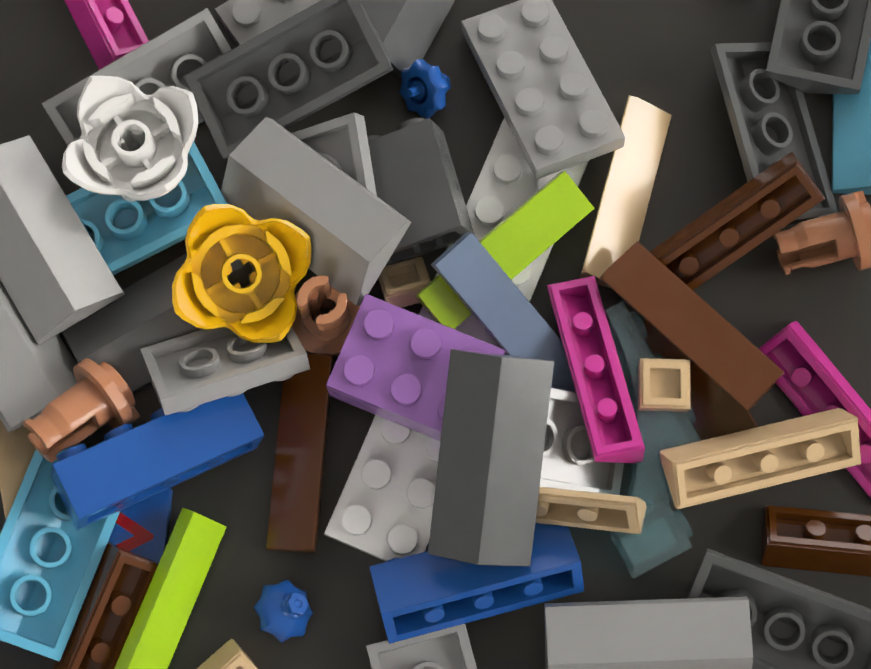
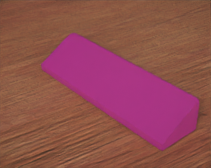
M64 0L99 70L149 41L128 0Z
M595 276L547 285V291L595 462H642L645 446Z
M794 321L767 341L759 350L785 372L776 384L803 416L841 408L858 418L861 464L847 467L846 469L871 498V409L797 321Z

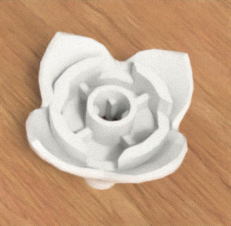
M90 76L78 101L77 117L82 134L80 139L71 142L63 153V174L73 183L87 191L102 195H118L130 202L137 200L145 201L169 193L186 174L188 153L197 133L198 113L193 93L186 89L169 86L161 87L152 95H146L132 82L120 77ZM134 141L141 145L135 151H130L128 145Z

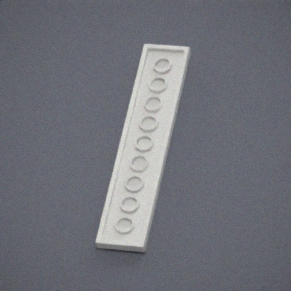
M505 117L466 205L474 235L478 241L559 173L556 172L540 179H535ZM589 160L559 172L566 171L578 187ZM554 244L512 279L513 283L529 302ZM422 306L419 315L435 321L424 306ZM473 314L455 328L457 331L500 348ZM375 415L324 535L384 561L425 552L430 538L440 441Z

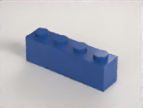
M244 394L232 397L226 396L201 404L191 411L176 412L165 416L161 408L150 416V422L133 428L130 423L124 424L108 432L104 436L105 441L88 449L85 444H79L57 456L59 462L52 464L51 478L76 530L257 449L264 437V433Z
M535 523L530 566L476 565L428 554V551L403 558H393L384 563L369 566L389 644L584 592L580 557L569 527Z

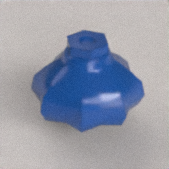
M416 59L411 67L401 71L402 84L399 93L405 99L408 111L417 112L420 116L427 119L433 116L436 111L446 107V93L451 89L450 79L441 72L439 66L430 65L423 59Z
M283 580L276 585H263L261 598L254 605V610L260 618V630L271 633L281 643L290 637H303L306 632L307 623L314 614L308 603L307 591L297 588L289 580Z

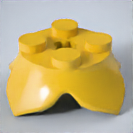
M230 204L204 206L195 215L187 229L185 238L187 257L185 263L176 272L172 283L174 312L181 319L197 328L210 330L226 327L231 329L240 338L253 343L281 341L289 332L296 318L297 302L294 291L297 283L306 275L311 263L310 236L287 220L276 218L256 220L251 218L243 209ZM237 259L240 260L242 265L249 262L254 270L248 275L250 284L242 288L239 282L231 285L227 278L232 272L230 264Z

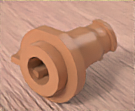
M863 190L839 196V212L800 222L790 229L779 230L773 235L779 247V250H776V254L784 275L791 274V270L800 267L814 268L848 258L853 259L859 271L871 268V206L866 202Z
M328 276L312 277L304 282L300 290L295 294L297 311L292 328L306 352L310 354H330L333 357L338 356L360 306H356L348 300L346 293H339L330 286ZM323 309H333L328 314L322 315Z
M85 358L73 367L77 383L47 404L40 415L33 420L28 418L22 422L28 430L32 431V433L27 435L28 439L47 461L54 462L57 459L56 455L65 448L77 445L106 423L113 428H117L124 424H132L140 417L134 407L135 398L122 376L110 364L103 361L98 365L93 360Z

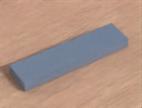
M466 232L439 256L431 266L500 348L506 350V355L553 360L551 388L575 392L561 339L473 233Z

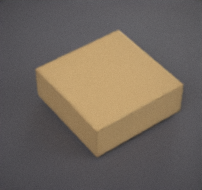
M422 257L387 265L378 277L385 302L400 308L420 303L415 295L431 282Z
M640 358L638 361V411L688 412L690 410V360Z

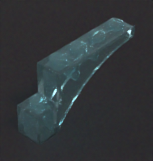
M622 301L605 310L645 446L643 461L632 463L630 485L627 496L638 497L644 500L647 508L641 534L612 532L609 536L632 578L635 579L692 548L688 538L693 536L688 521L679 509L673 512L669 506V503L673 502L662 467L660 451L701 440L691 424L696 421L691 406L688 412L638 411V361L640 358L663 359V357L659 353L652 354L644 340L648 334L642 319L634 310L629 313Z

